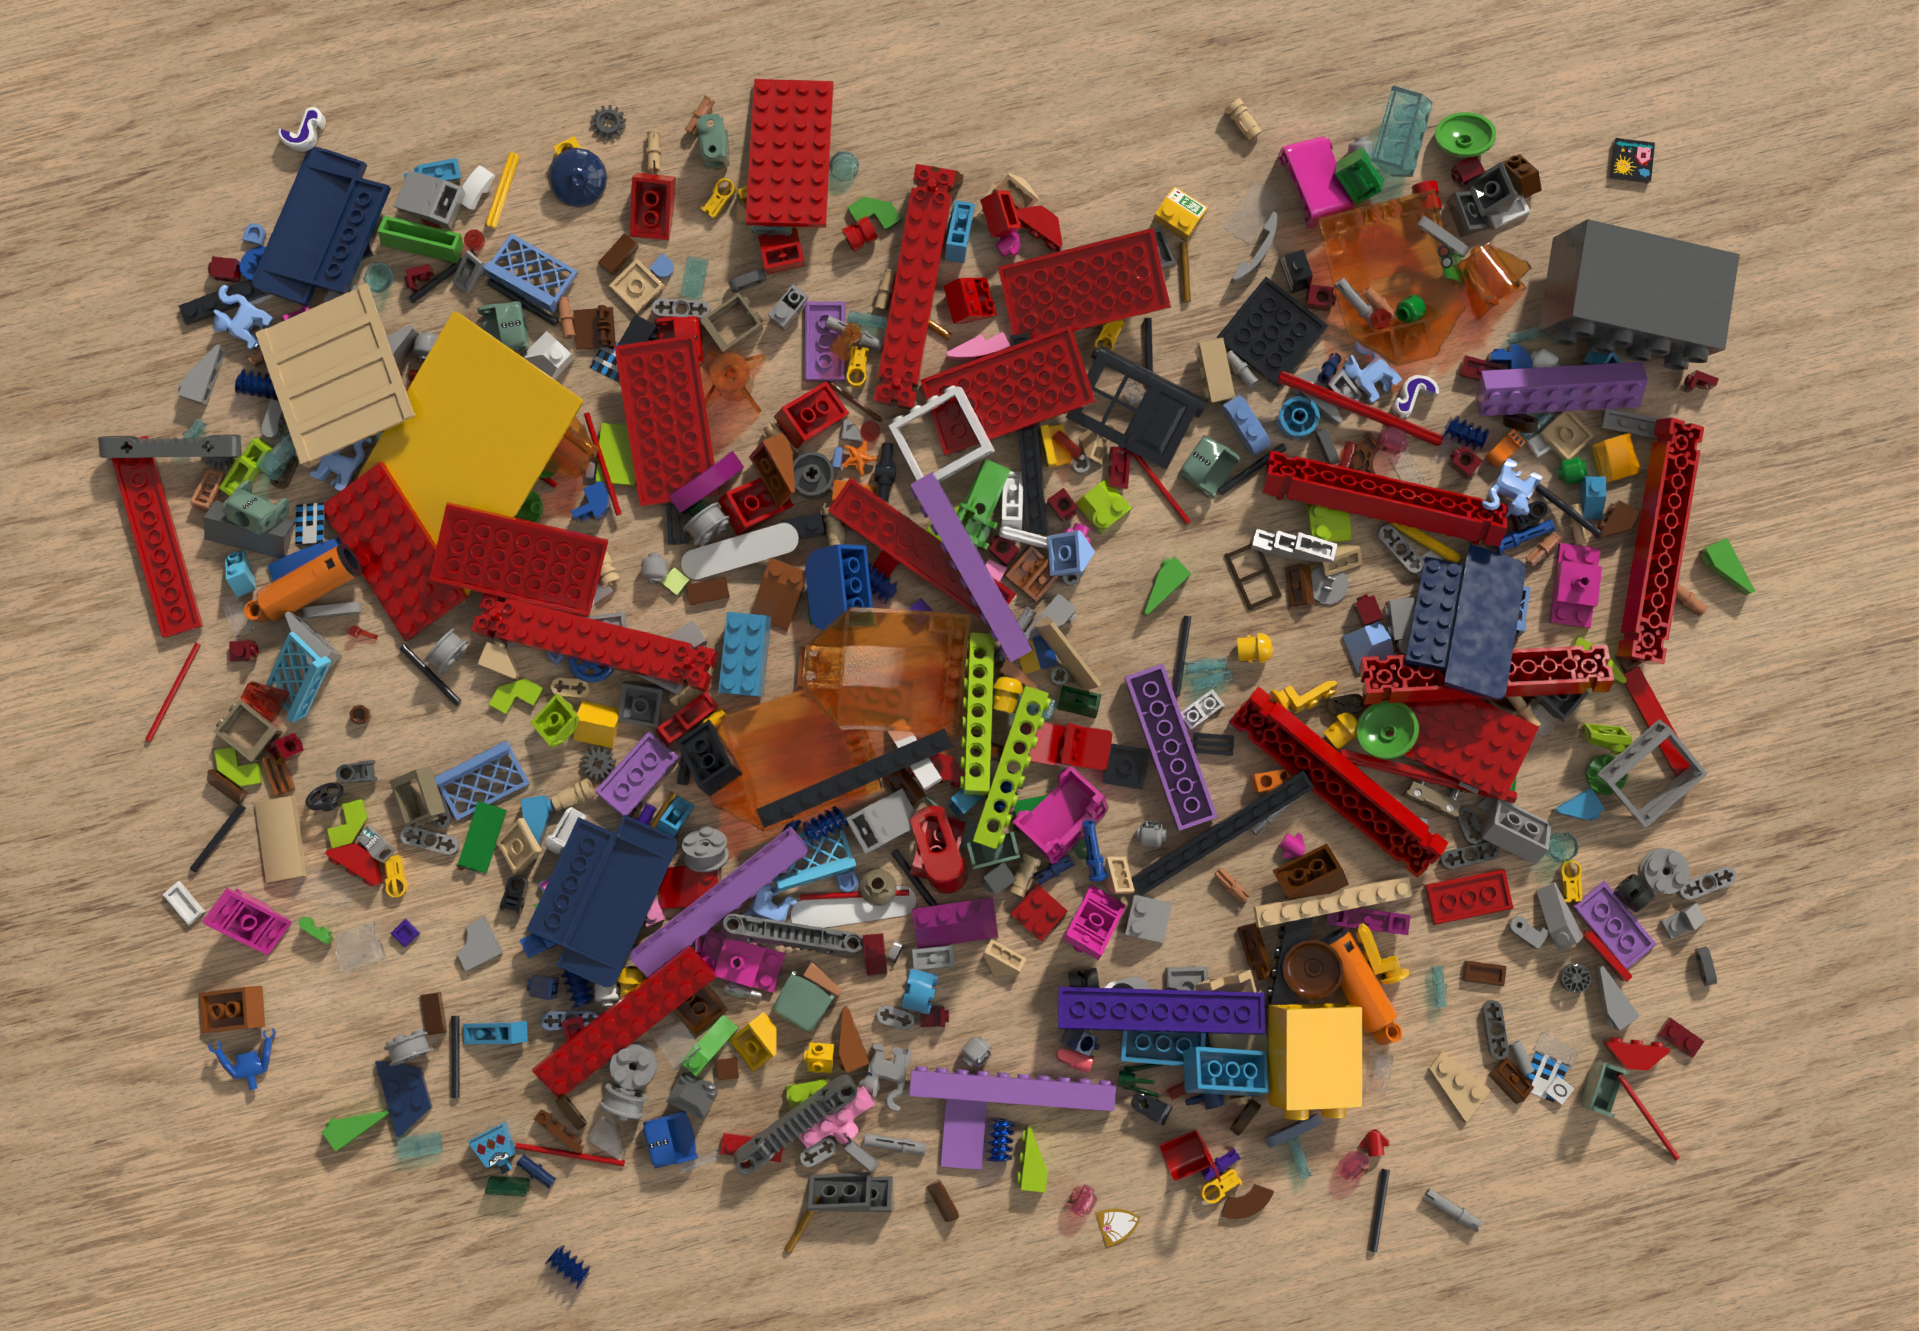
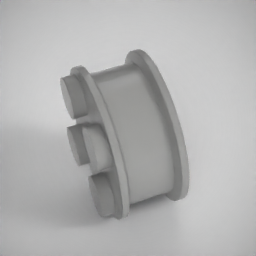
M718 502L703 509L684 526V532L691 534L695 540V545L702 547L711 540L710 537L714 534L720 535L726 530L725 526L729 523L730 517L724 516L718 508Z
M454 628L438 641L423 660L424 663L429 662L437 669V674L442 673L445 675L452 667V663L455 660H460L465 654L464 651L469 647L467 645L468 640L463 641L454 633Z
M709 826L689 833L682 842L686 866L696 872H711L724 866L729 859L725 834Z
M1659 848L1650 851L1644 856L1640 863L1639 873L1643 884L1648 889L1657 893L1672 894L1680 891L1686 885L1690 869L1687 860L1682 854L1675 850Z
M419 1029L408 1036L400 1035L393 1038L392 1041L385 1043L384 1050H388L391 1059L389 1066H396L434 1051L433 1048H429L426 1039L428 1033L424 1032L423 1029Z
M633 1042L625 1049H621L612 1056L610 1062V1072L613 1080L619 1086L630 1090L639 1089L647 1085L657 1071L655 1053L650 1047L639 1042ZM631 1063H635L637 1068H632Z
M616 1083L605 1085L607 1092L604 1100L600 1101V1110L616 1114L618 1119L625 1121L629 1118L640 1119L643 1117L642 1107L644 1102L649 1099L647 1094L638 1089H625Z

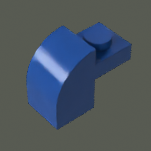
M1511 344L1507 347V352H1505V349L1500 348L1494 349L1493 352L1487 355V361L1507 364V369L1532 368L1529 353L1517 344Z
M603 481L583 488L589 503L571 510L572 516L576 521L580 520V522L589 520L592 518V514H594L598 521L606 516L610 509L611 499Z
M533 933L519 940L528 959L557 945Z

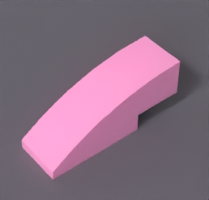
M1003 332L986 341L981 334L946 352V357L948 360L973 361L1009 348L1010 344Z

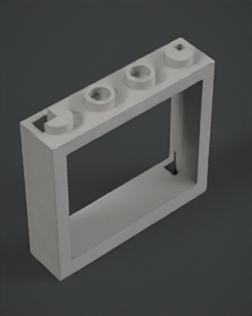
M1659 719L1605 766L1598 775L1632 816L1647 828L1694 785L1699 783L1707 775V772L1672 729ZM1667 738L1689 764V767L1643 808L1637 811L1615 783Z

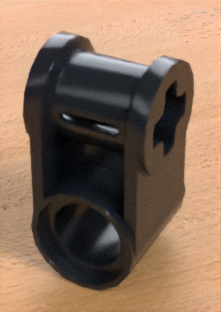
M1534 501L1528 504L1530 510L1527 515L1521 514L1517 516L1510 514L1507 518H1510L1513 523L1514 531L1518 532L1543 518L1547 514V505L1542 501ZM1533 506H1538L1541 509L1539 516L1532 512Z
M519 874L508 879L501 900L500 910L504 911L506 909L521 915L529 886L526 876ZM515 879H519L522 882L520 890L516 889L513 885Z
M1142 1093L1136 1094L1132 1098V1106L1136 1111L1163 1126L1165 1125L1173 1108L1172 1106ZM1144 1099L1146 1106L1140 1107V1105L1137 1103L1139 1100L1143 1101Z

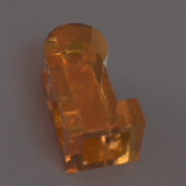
M857 322L848 323L829 345V350L844 362L850 356V352L847 351L853 342L860 340L862 337L861 325Z

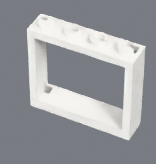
M953 385L945 389V394L929 398L924 406L918 405L913 407L908 415H900L893 419L894 423L888 425L916 480L921 479L924 475L899 428L955 396L981 447L935 472L934 474L938 482L947 479L995 452L961 387Z

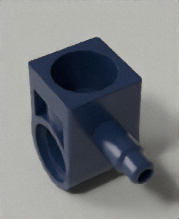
M1065 1029L1060 1040L1062 1044L1090 1056L1092 1050L1099 1049V1045L1096 1044L1098 1038L1085 1030Z
M1199 1093L1200 1095L1185 1100L1187 1106L1202 1103L1205 1110L1225 1105L1222 1094Z

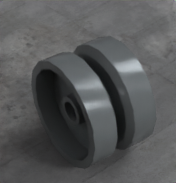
M806 452L799 455L793 461L795 490L802 497L820 499L833 489L835 471L831 461L825 455L818 452ZM812 473L816 474L814 479L810 478Z

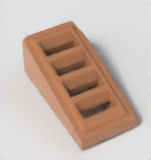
M206 468L190 501L192 507L207 513L214 501L218 500L221 491L219 487L226 475ZM209 477L217 479V482L210 481ZM206 485L212 486V487H214V488H213V489L207 488ZM203 493L210 494V496H204Z
M1009 659L1005 660L1000 670V675L1017 679L1024 687L1026 685L1037 689L1036 683L1013 662H1010Z
M812 961L804 973V977L834 995L839 996L842 992L840 988L815 962Z

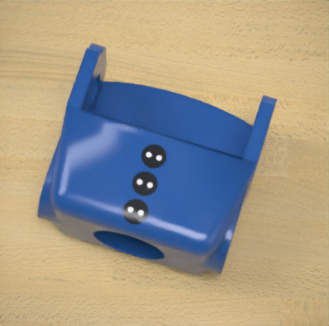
M681 1110L643 1122V1132L654 1169L687 1162L699 1157L698 1153H696L695 1136L687 1116L688 1112Z

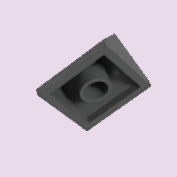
M1503 162L1496 164L1467 182L1482 217L1509 212L1517 197Z
M1471 191L1455 192L1447 200L1460 238L1490 228L1486 216L1482 217L1480 215Z

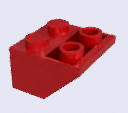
M797 227L758 236L767 275L806 266Z
M987 277L958 278L944 285L953 324H967L997 315Z

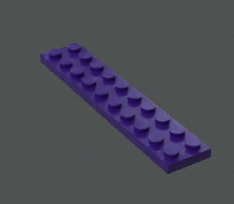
M1059 987L1058 1029L1264 1035V993Z

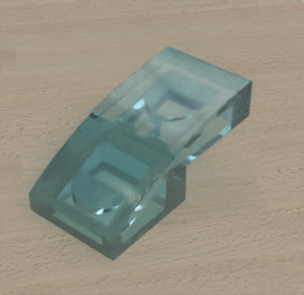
M688 256L681 296L702 299L709 259Z
M440 1131L397 1138L399 1159L443 1152Z

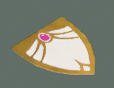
M1112 1208L1096 1212L1106 1247L1116 1245L1127 1239L1136 1229L1141 1217L1124 1209Z

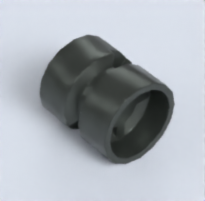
M1635 874L1625 878L1614 890L1621 899L1627 900L1626 904L1633 912L1644 908L1654 897V894L1647 886L1642 887V881Z
M1097 968L1085 969L1083 973L1079 970L1068 971L1070 987L1100 988Z

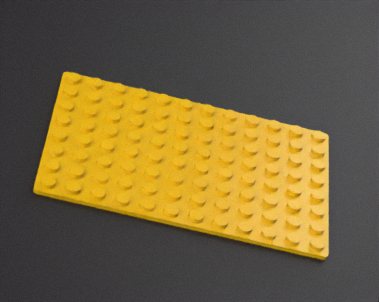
M453 312L407 390V395L416 417L384 430L357 478L379 462H384L437 546L447 502L515 518L581 408L583 400L462 314ZM463 588L467 595H469L471 590Z

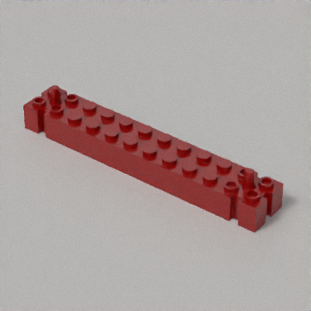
M916 164L913 182L914 185H917V188H911L878 374L879 380L882 381V386L876 385L875 404L891 406L892 401L898 402V408L910 410L915 407L917 393L913 391V386H919L952 200L951 194H948V191H953L955 170L939 168L938 173L932 172V166Z
M1672 417L1656 420L1654 436L1658 438L1657 443H1652L1620 631L1624 633V639L1619 640L1616 655L1617 657L1629 660L1636 659L1637 662L1645 664H1665L1667 648H1664L1663 645L1665 640H1669L1701 451L1697 450V443H1702L1704 433L1703 426L1693 423L1684 424L1685 421Z
M1270 451L1266 464L1262 493L1276 496L1278 500H1283L1284 495H1286V498L1292 501L1296 500L1310 505L1327 507L1331 510L1335 509L1349 514L1362 515L1388 523H1397L1410 528H1419L1428 532L1445 534L1449 537L1454 536L1471 541L1474 545H1478L1480 540H1483V543L1486 545L1500 547L1507 530V518H1505L1507 515V504L1500 503L1497 509L1490 511L1483 508L1482 498L1298 456L1289 458L1286 457V454L1276 451Z
M487 593L482 594L478 607L482 610L481 616L476 615L471 630L479 636L493 639L495 634V637L503 642L680 686H685V683L688 682L692 689L708 692L712 676L708 673L709 668H715L718 653L712 648L699 645L698 650H695L691 643L506 598L504 602L499 596Z
M1591 645L1589 650H1583V646L1513 649L1507 690L1504 697L1585 693L1586 689L1592 688L1593 693L1609 692L1614 682L1612 666H1607L1610 660L1608 646ZM1406 655L1386 656L1385 660L1380 661L1378 656L1362 657L1359 672L1361 683H1364L1362 688L1364 704H1380L1381 699H1388V703L1482 699V697L1444 686L1445 671L1405 664Z
M1259 686L1228 721L1239 732L1245 730L1249 734L1247 738L1290 774L1295 775L1304 770L1314 786V789L1311 790L1393 859L1397 862L1401 860L1407 864L1405 868L1416 878L1423 874L1430 864L1432 865L1442 856L1449 842L1436 832L1432 835L1428 831L1429 826L1279 702L1273 704L1269 700L1271 696Z

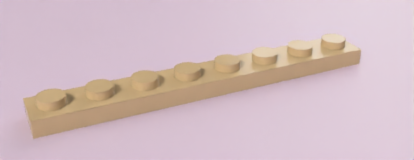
M1409 876L1339 889L1331 894L1300 897L1254 906L1253 909L1256 926L1260 928L1412 897Z

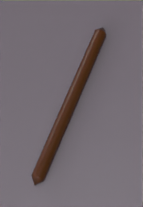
M832 381L828 382L831 388L877 421H882L879 415Z

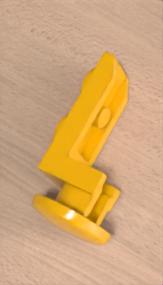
M1326 681L1300 697L1291 685L1281 692L1272 689L1269 692L1270 700L1273 704L1279 702L1287 710L1290 707L1294 714H1297L1307 707L1308 709L1313 708L1322 698L1328 699L1333 696L1338 683L1336 681Z
M1364 923L1359 924L1356 935L1359 943L1364 945L1365 950L1363 953L1366 961L1371 963L1375 975L1385 972V975L1380 978L1381 983L1393 984L1408 977L1409 969H1401L1396 955L1381 959L1371 930Z

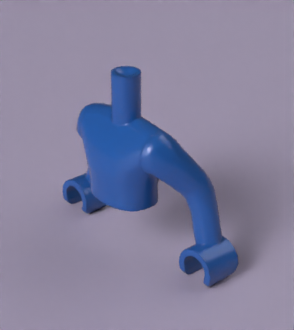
M272 1028V1037H267L266 1031H263L265 1041L261 1060L257 1051L235 1055V1067L223 1053L220 1041H218L219 1048L217 1050L212 1049L211 1043H209L208 1048L216 1054L222 1067L233 1079L247 1078L249 1090L258 1089L255 1076L263 1074L268 1070L272 1039L276 1036V1031Z

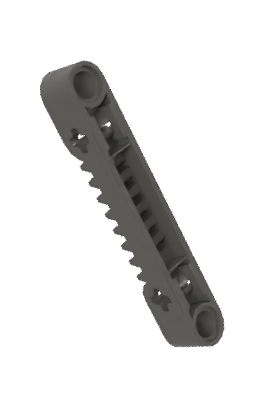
M210 435L196 439H139L136 436L98 437L100 458L230 457L242 455L241 435ZM127 444L132 445L133 448H127ZM207 444L214 445V448L208 447Z
M739 914L727 915L719 928L721 936L729 940L748 943L759 942L760 944L767 943L768 945L775 944L776 946L783 945L785 948L807 949L808 951L815 950L817 953L821 952L826 955L844 958L855 957L863 947V939L857 933ZM727 924H733L736 930L729 929ZM847 942L853 943L855 949L848 947Z
M846 1074L836 1077L739 1147L733 1155L737 1171L742 1175L753 1173L771 1160L776 1152H780L781 1147L785 1148L788 1142L792 1143L795 1137L799 1138L802 1132L806 1133L807 1128L812 1129L814 1123H820L821 1118H827V1115L836 1113L854 1100L857 1096V1088L852 1077Z

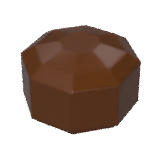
M364 705L354 706L349 712L351 721L357 725L367 724L371 718L370 709Z

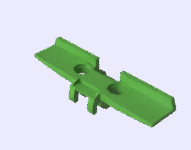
M986 458L982 460L964 502H960L958 505L960 507L957 512L962 522L966 511H970L964 528L976 549L978 546L988 549L987 537L991 528L996 529L998 523L991 521L990 517L1010 473V469ZM977 503H982L984 506V511L981 514H978L977 509H975Z

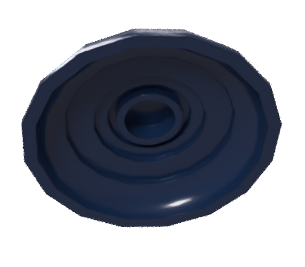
M572 148L564 150L555 157L549 167L548 181L551 191L558 200L568 206L584 207L600 199L606 189L607 173L605 165L597 155L587 149Z

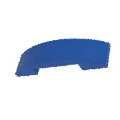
M338 537L321 542L269 564L268 569L273 582L336 547L342 541Z

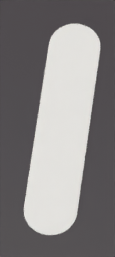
M788 523L773 525L689 550L682 557L681 567L685 575L691 579L708 577L792 552L798 544V533Z
M901 885L897 886V890H909V896H895L892 901L883 906L870 905L863 898L801 900L793 906L791 920L792 923L826 928L905 916L910 914L912 909L915 908L916 896L909 887Z

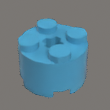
M1302 396L1292 397L1283 404L1277 414L1278 429L1288 439H1304L1315 430L1320 414L1314 401ZM1295 414L1297 417H1302L1300 422L1294 419Z
M910 969L901 1007L929 1014L932 1003H929L928 1000L933 1001L935 989L932 986L936 987L939 975Z

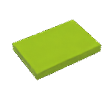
M601 423L599 444L612 484L636 486L627 425ZM597 461L595 482L603 481L605 483L599 461Z

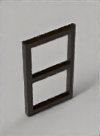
M1251 544L1226 553L1225 557L1248 609L1252 610L1259 605L1282 596L1263 552L1257 551L1265 568L1241 579L1239 578L1230 557L1250 549ZM1267 572L1276 594L1251 604L1242 582Z

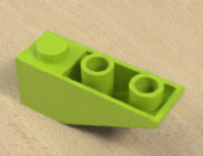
M1027 1125V1131L1023 1130L1022 1143H1025V1151L1020 1152L1019 1163L1023 1164L1022 1172L1018 1171L1017 1184H1021V1190L1045 1193L1048 1171L1031 1126Z

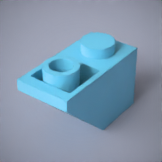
M245 550L232 552L225 556L226 581L236 597L255 591V576Z

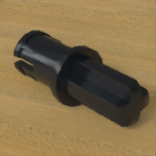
M681 755V760L678 762L680 766L677 784L688 785L691 772L683 755Z

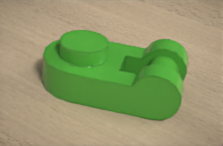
M303 917L299 920V927L320 941L329 945L334 938L331 936V930L324 926L321 928L317 927L312 918Z

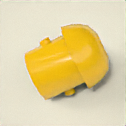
M1257 633L1256 637L1247 635L1244 638L1237 639L1239 662L1247 661L1252 663V661L1259 660L1261 664L1271 659L1273 654L1272 641L1266 634Z
M1001 677L993 686V688H996L992 708L1015 714L1019 694H1023V686L1017 679Z
M1348 712L1337 715L1338 720L1323 732L1338 750L1352 738L1358 739V720L1353 714Z
M637 966L622 968L617 982H620V999L648 978Z

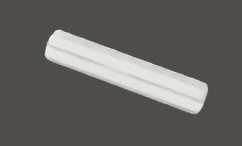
M1006 526L1000 528L999 536L1002 538L1048 549V537Z

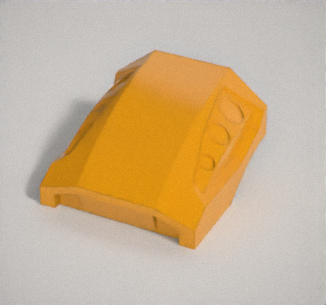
M1631 433L1607 439L1591 446L1598 477L1606 476V483L1640 473V467L1633 449Z

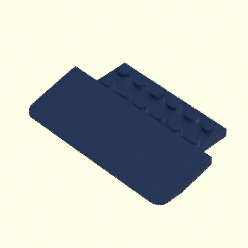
M313 147L308 150L252 278L253 286L265 293L308 307L316 287L339 294H346L391 188L389 185L363 179L362 177L367 168V164L363 161L319 147Z
M1473 544L1468 546L1465 564L1425 557L1405 664L1445 671L1444 686L1477 697L1492 700L1502 699L1507 690L1526 567L1524 563L1518 559Z
M624 815L616 833L578 817L526 931L564 947L556 966L603 987L613 986L617 982L677 849L676 839L667 833Z

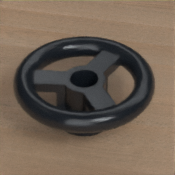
M336 782L323 784L309 793L306 797L305 805L313 811H331L337 806V801L342 797L344 788ZM335 788L338 791L337 793H329L328 789ZM321 792L318 798L312 801V799Z

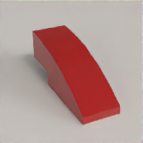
M704 692L657 727L655 732L668 747L714 712L718 705L707 692Z

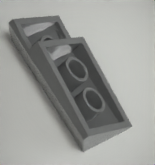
M214 501L203 517L205 540L277 558L287 556L296 522L286 518L277 527L258 535L227 520L226 514L222 511L224 503Z
M871 1172L810 1175L808 1211L892 1212L894 1209L892 1176L872 1177ZM815 1196L822 1199L819 1204H815Z

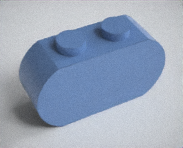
M1237 395L1221 405L1225 418L1250 455L1255 456L1271 446L1268 434L1241 395Z

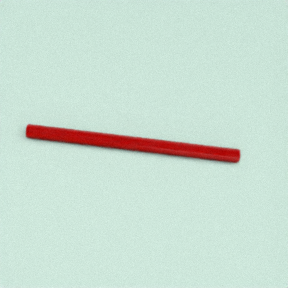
M1284 371L1278 376L1277 381L1281 384L1433 445L1439 446L1443 441L1441 434Z
M1344 749L1340 751V754L1355 765L1473 793L1459 786V780L1446 774ZM1479 790V792H1478V794H1477V795H1481V796H1485V797H1490V798H1494V799L1501 800V799L1496 798V797H1494V796H1492V795H1490V794H1488V793H1485V792H1483V791H1481V790ZM1510 790L1505 801L1515 803L1517 792Z

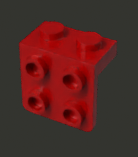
M1067 723V727L1063 732V738L1065 739L1064 747L1060 751L1061 763L1069 766L1106 770L1113 733L1110 730Z

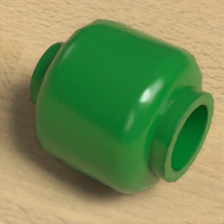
M1414 294L1402 299L1396 306L1398 319L1406 324L1415 323L1426 313L1425 302Z
M1579 457L1562 460L1560 468H1557L1559 480L1563 479L1566 485L1583 482L1584 477L1588 476L1585 460L1581 461Z

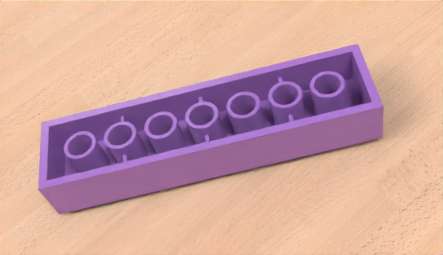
M1643 362L1489 370L1481 372L1476 401L1480 416L1634 408L1641 405L1648 378Z
M1164 664L1124 677V682L1177 831L1218 818Z

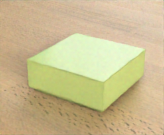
M673 567L667 578L662 581V584L678 596L690 580Z

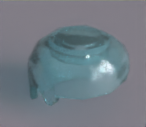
M839 151L830 161V172L835 179L841 182L850 181L858 174L859 160L855 154L849 151Z
M375 263L366 269L363 280L370 285V291L379 294L387 292L392 288L394 274L388 265Z
M1553 833L1550 836L1549 850L1546 855L1557 863L1568 862L1577 855L1579 849L1578 842L1570 833Z

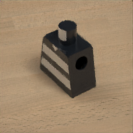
M1304 250L1280 257L1279 261L1291 294L1307 289L1312 282L1313 275Z

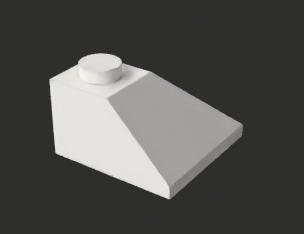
M547 331L522 355L524 359L554 380L575 360L573 355Z

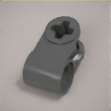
M367 760L340 765L336 770V777L344 783L377 781L374 772V764L376 762L375 760ZM349 768L351 776L349 779H344L343 771Z

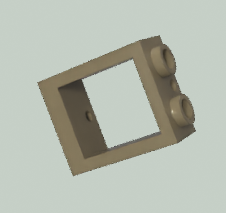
M737 293L700 319L701 324L724 356L764 329L761 324L764 320L758 312L753 313L750 308L752 306L746 295L742 297L740 293ZM740 304L755 326L727 345L712 323Z
M239 700V702L236 701L229 709L230 713L226 718L223 717L216 725L217 729L214 732L249 761L258 763L266 753L267 748L283 731L246 701ZM245 710L268 728L251 750L228 733V730Z
M431 766L415 769L390 781L404 827L413 825L414 828L424 826L426 825L425 821L427 823L439 819L438 815L445 813ZM416 781L418 782L427 813L424 815H420L410 785Z

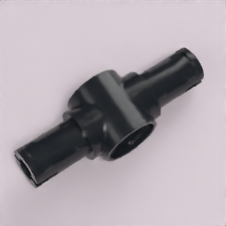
M882 443L881 458L875 466V482L878 486L877 496L889 503L890 487H892V483H895L896 465L892 461V443Z

